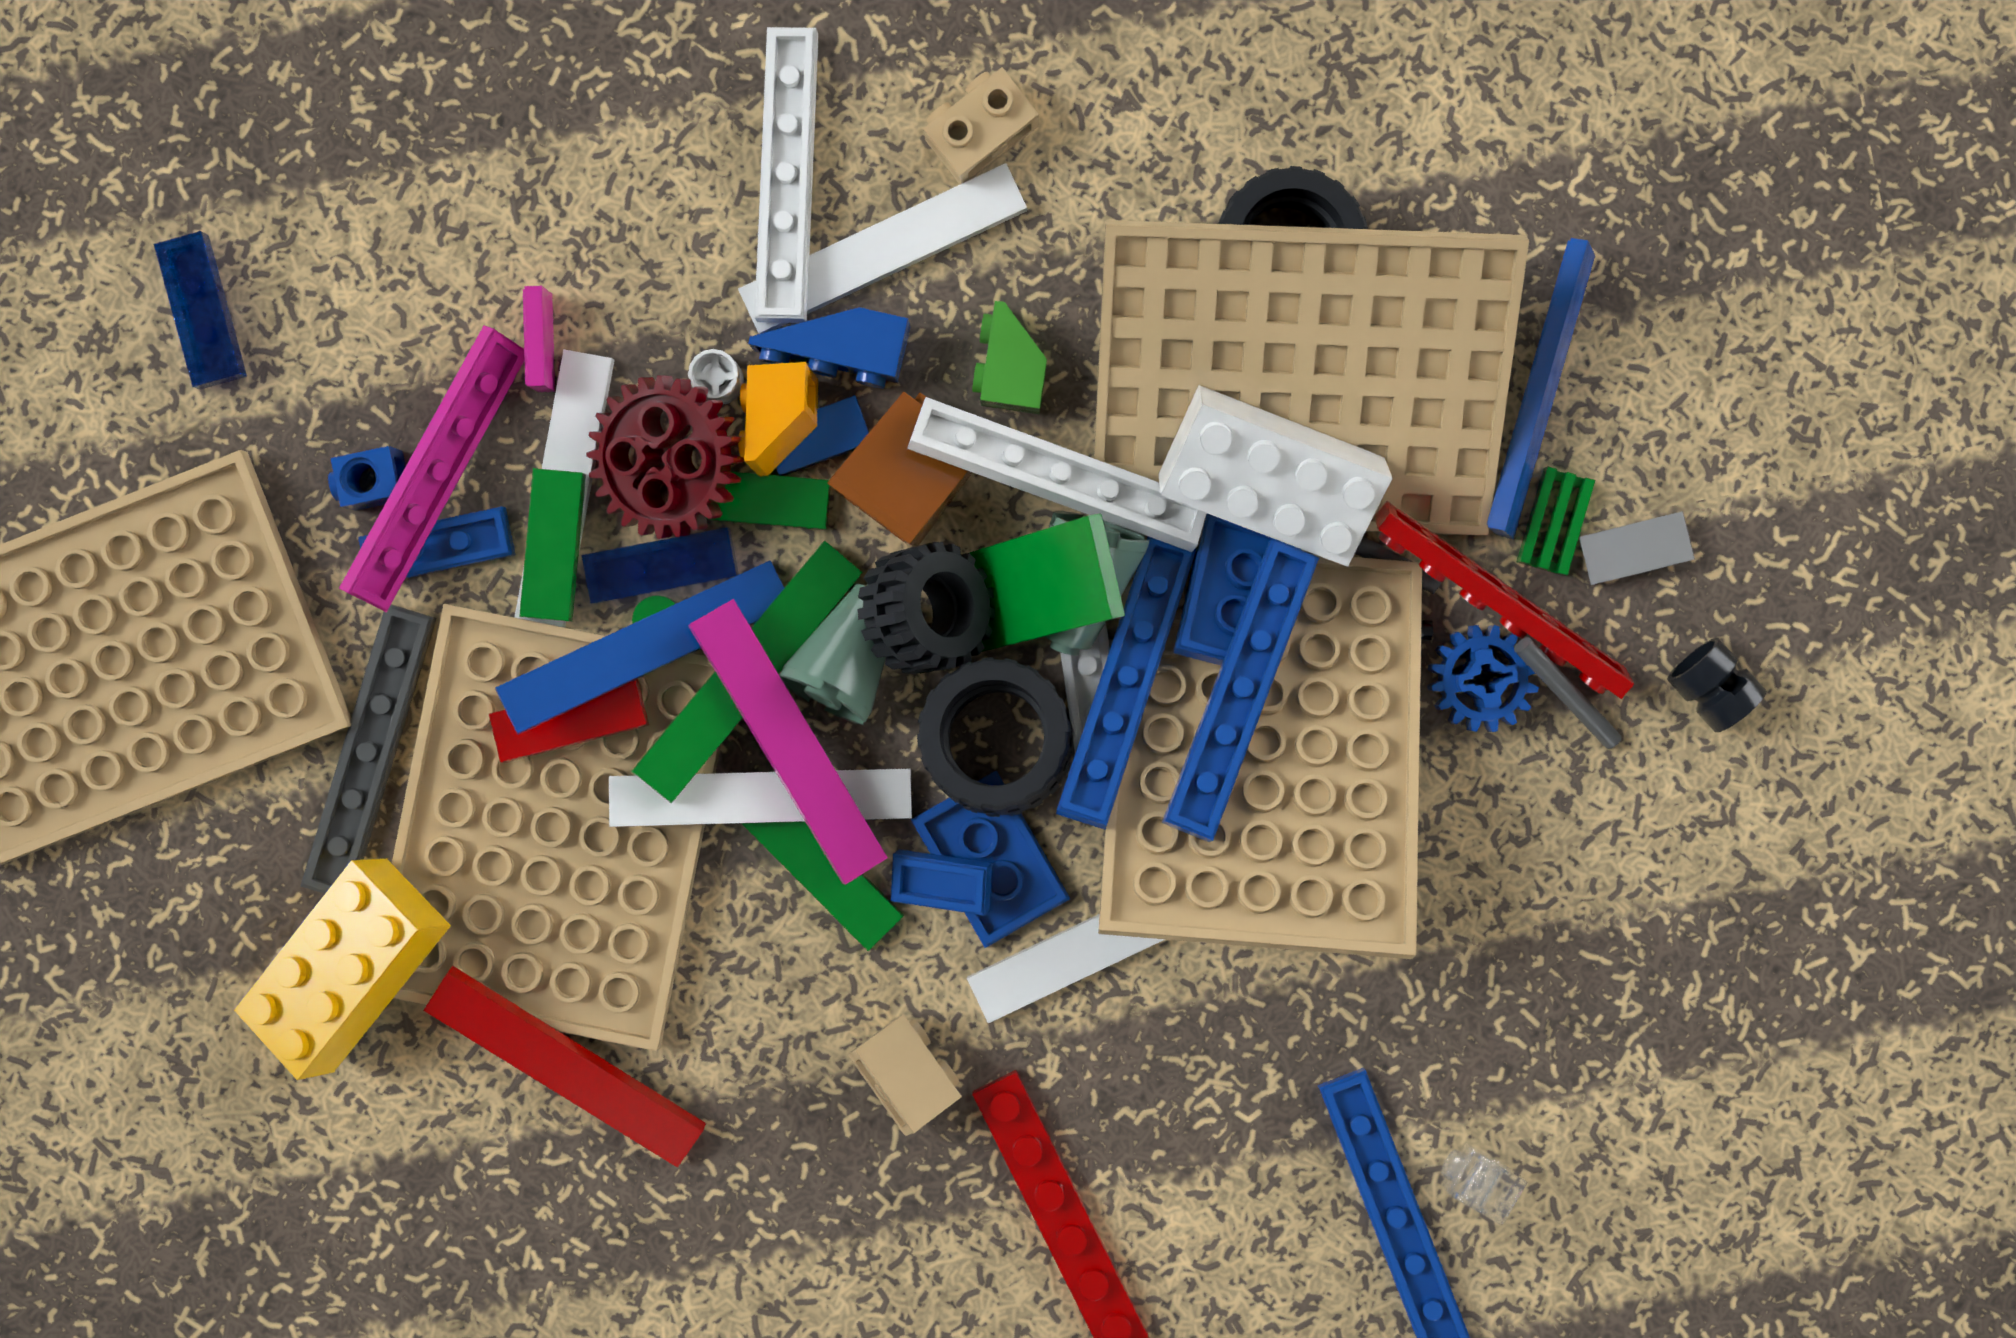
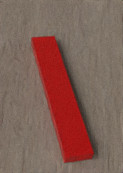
M452 966L423 1010L677 1168L706 1126V1123L455 966Z

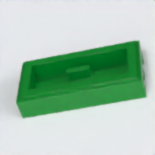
M1549 466L1543 469L1517 557V563L1561 576L1568 575L1596 480L1587 477H1577L1576 474L1570 472H1560L1556 468ZM1556 481L1561 483L1540 557L1532 556L1553 482ZM1572 488H1579L1557 563L1551 562Z

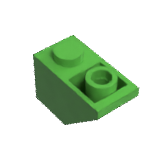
M995 301L993 315L983 314L980 343L988 344L986 363L976 362L972 392L981 393V406L1040 414L1047 358L1007 304Z

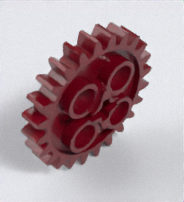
M657 375L656 381L653 377L638 378V387L635 384L622 385L623 398L620 396H610L606 399L612 413H596L595 415L597 420L604 426L603 430L589 432L588 435L599 443L598 450L586 453V457L599 461V467L589 473V478H602L604 485L595 493L596 496H611L612 501L607 508L608 514L624 511L621 525L629 527L638 524V534L641 536L653 534L655 531L657 539L670 538L673 533L676 537L690 535L691 528L694 531L708 528L706 517L714 519L720 518L723 515L716 502L727 503L734 500V497L725 488L726 485L741 482L739 476L730 472L731 465L744 462L743 457L731 454L730 447L742 441L740 436L727 435L726 429L735 421L734 418L718 417L717 414L723 405V401L709 400L705 402L708 388L695 386L691 389V379L676 378L674 381L672 376ZM663 411L667 413L669 418V427L666 433L660 424ZM692 426L693 432L687 439H684ZM631 446L634 447L637 454L634 466L629 460V449ZM695 447L701 453L702 459L698 470L692 462V453ZM643 475H646V476L641 480L639 486L637 487V481H638ZM663 482L669 491L666 503L660 495V487Z

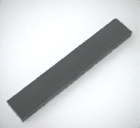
M392 604L387 612H383L351 717V726L347 730L301 887L326 894L351 860H364L437 618Z

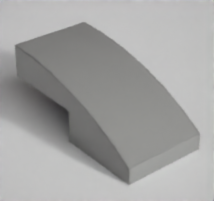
M1683 511L1579 537L1591 585L1695 559Z

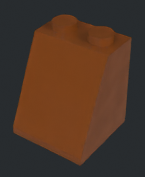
M903 392L827 483L838 494L910 547L919 546L973 473L907 449L926 397L920 392L915 399Z

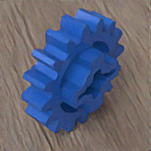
M1479 625L1468 626L1467 639L1459 632L1451 633L1449 636L1453 647L1437 646L1435 651L1443 660L1441 664L1428 665L1427 669L1432 673L1438 674V681L1427 685L1429 691L1441 692L1442 698L1435 703V708L1443 710L1450 707L1452 711L1448 722L1458 724L1465 717L1467 718L1466 730L1477 732L1481 721H1483L1487 732L1498 731V719H1501L1507 725L1516 724L1517 721L1513 711L1515 709L1521 711H1529L1531 709L1529 703L1523 699L1525 693H1537L1539 687L1528 683V676L1535 674L1534 671L1514 651V645L1518 637L1513 633H1508L1500 639V627L1496 625L1489 626L1485 636L1482 635ZM1489 646L1502 652L1511 664L1504 665L1496 660ZM1465 652V664L1457 674H1452L1455 662ZM1481 670L1503 674L1502 677L1493 678V681L1485 683V688L1481 685L1464 683L1465 680L1474 679V676L1481 674ZM1510 683H1514L1511 694L1502 704L1501 695ZM1464 692L1473 698L1477 711L1469 709L1462 704L1455 693Z

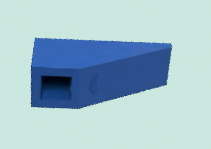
M858 307L750 336L748 344L755 352H760L759 360L768 364L789 363L790 359L809 363L808 366L814 374L836 378L837 372L840 370L857 374L856 382L859 384L884 389L886 381L898 384L911 326L908 318Z

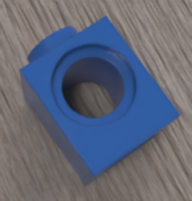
M386 446L330 458L333 472H330L328 475L329 488L335 501H339L342 508L356 511L385 505L406 467L403 451ZM372 467L376 473V483L371 490L364 493L359 484L360 476L363 471Z

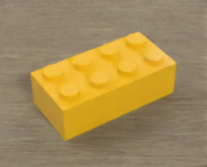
M387 858L351 860L234 1011L296 1080L334 1073L451 925Z

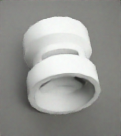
M710 349L696 355L690 363L688 377L691 379V386L693 388L695 386L707 387V401L722 400L723 404H727L739 396L741 384L744 383L743 371L730 355L721 350Z

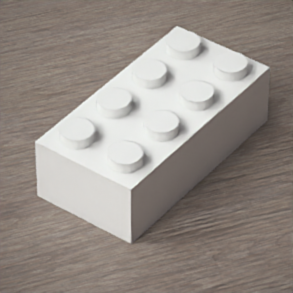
M1198 385L1158 474L1160 493L1163 497L1347 567L1392 480V475L1385 458L1201 385Z

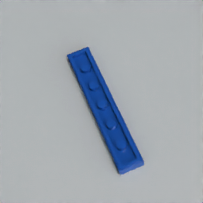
M1571 238L1567 242L1487 521L1488 528L1501 537L1513 540L1515 538L1595 259V253L1588 240Z
M1149 536L1147 537V540H1149L1147 551L1137 567L1124 606L1125 616L1120 618L1056 811L1057 815L1106 830L1197 549L1195 548L1193 552Z
M1273 538L1268 542L1162 820L1163 824L1207 842L1214 840L1319 557Z
M771 560L501 684L495 687V690L517 735L702 649L688 625L732 599L735 600L749 626L753 625L783 590L784 586Z
M1361 1068L1318 1085L1416 1338H1470L1366 1070Z

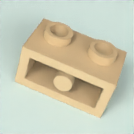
M1003 67L992 75L989 72L980 74L966 87L965 92L967 95L953 106L949 102L942 104L926 119L928 125L923 128L925 141L959 184L974 178L1039 127V113Z
M903 1014L847 1055L900 1130L907 1136L914 1134L962 1096L955 1088L959 1085V1080L954 1071L944 1060L937 1062L926 1047L930 1044V1039L925 1030L916 1020L912 1019L909 1022Z

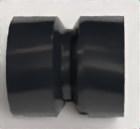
M1718 637L1696 648L1670 672L1667 678L1668 682L1686 701L1696 700L1698 702L1696 712L1714 732H1722L1738 723L1759 705L1767 693L1766 689L1747 669H1736L1738 659Z

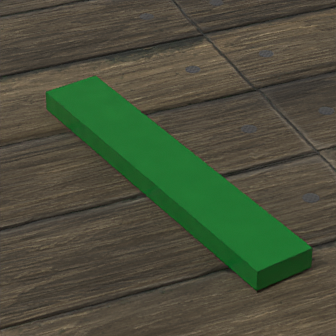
M826 541L819 545L751 627L778 674L863 573ZM715 671L631 770L633 774L669 803H672L743 718Z

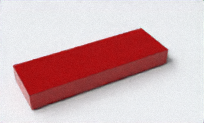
M638 679L517 735L505 710L489 713L499 760L502 763L649 726Z

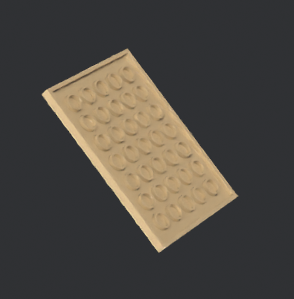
M238 450L0 545V865L328 737L351 726V715L248 452Z
M1312 554L1319 557L1318 563L1212 842H1207L1162 823L1221 668L1220 665L1173 653L1193 567L1192 562L1105 830L1098 934L1413 959L1416 956L1422 568L1419 566L1420 562L1353 557L1347 567ZM1136 571L1121 595L1123 609Z
M443 604L392 864L451 927L395 995V999L427 1005L452 966H455L559 1032L658 1051L661 1048L705 824L609 827V776L635 775L631 770L715 671L706 655L691 653L638 678L649 726L502 763L499 760L489 713L505 710L495 687L597 641L606 635ZM721 744L696 774L716 773Z

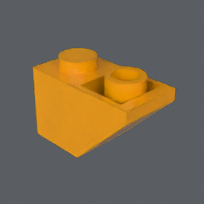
M806 362L747 365V383H742L740 387V403L743 412L746 413L745 430H741L739 433L742 441L738 443L740 456L744 458V461L758 476H768L817 427L818 378Z

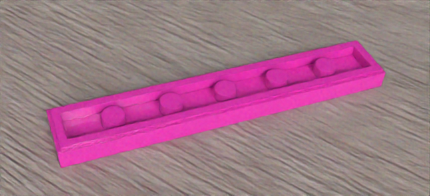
M483 325L339 589L385 612L388 611L525 360L524 348L494 328Z
M730 600L689 624L691 632L842 884H848L886 860L888 857L735 600Z

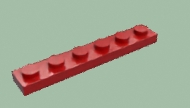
M1386 501L1375 515L1377 529L1381 531L1378 537L1384 544L1399 554H1403L1407 549L1420 558L1419 566L1435 580L1443 583L1448 578L1462 588L1459 594L1477 609L1483 611L1488 606L1502 616L1499 621L1507 630L1521 639L1527 634L1542 644L1539 648L1557 665L1563 667L1569 662L1581 671L1580 679L1594 691L1604 694L1606 690H1609L1622 699L1633 687L1634 682L1623 665L1393 504Z
M1017 1070L972 1091V1095L1093 1338H1149V1334Z

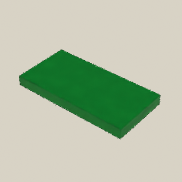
M1101 513L1088 515L970 552L976 559L974 567L976 569L983 568L987 575V578L984 580L987 588L992 587L994 598H990V607L995 608V619L989 620L988 624L993 631L990 639L982 640L985 647L982 652L1125 616Z

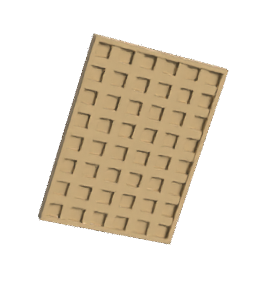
M1106 220L1094 459L1159 482L1158 474L1198 385H1201L1384 457L1392 475V480L1366 531H1379L1375 515L1388 501L1433 533L1488 535L1487 521L1494 498L1529 239L1526 235Z

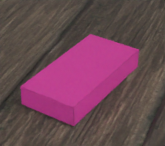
M542 285L524 286L522 290L525 384L537 392H555L552 293Z

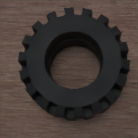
M932 542L891 552L890 555L878 559L875 562L877 568L869 569L864 576L868 586L860 587L858 598L863 600V608L857 609L858 620L864 619L866 626L865 629L861 630L865 641L872 640L874 643L871 649L873 654L877 658L886 657V666L893 670L901 669L902 673L921 674L952 669L969 661L971 662V656L979 655L985 648L982 640L990 639L993 631L988 624L989 620L995 619V608L990 607V598H994L992 587L987 588L984 580L987 578V575L983 568L976 569L974 567L976 559L970 553L961 554L959 546L954 544L944 545L943 542ZM922 589L928 596L932 606L933 619L931 628L926 623L921 610Z

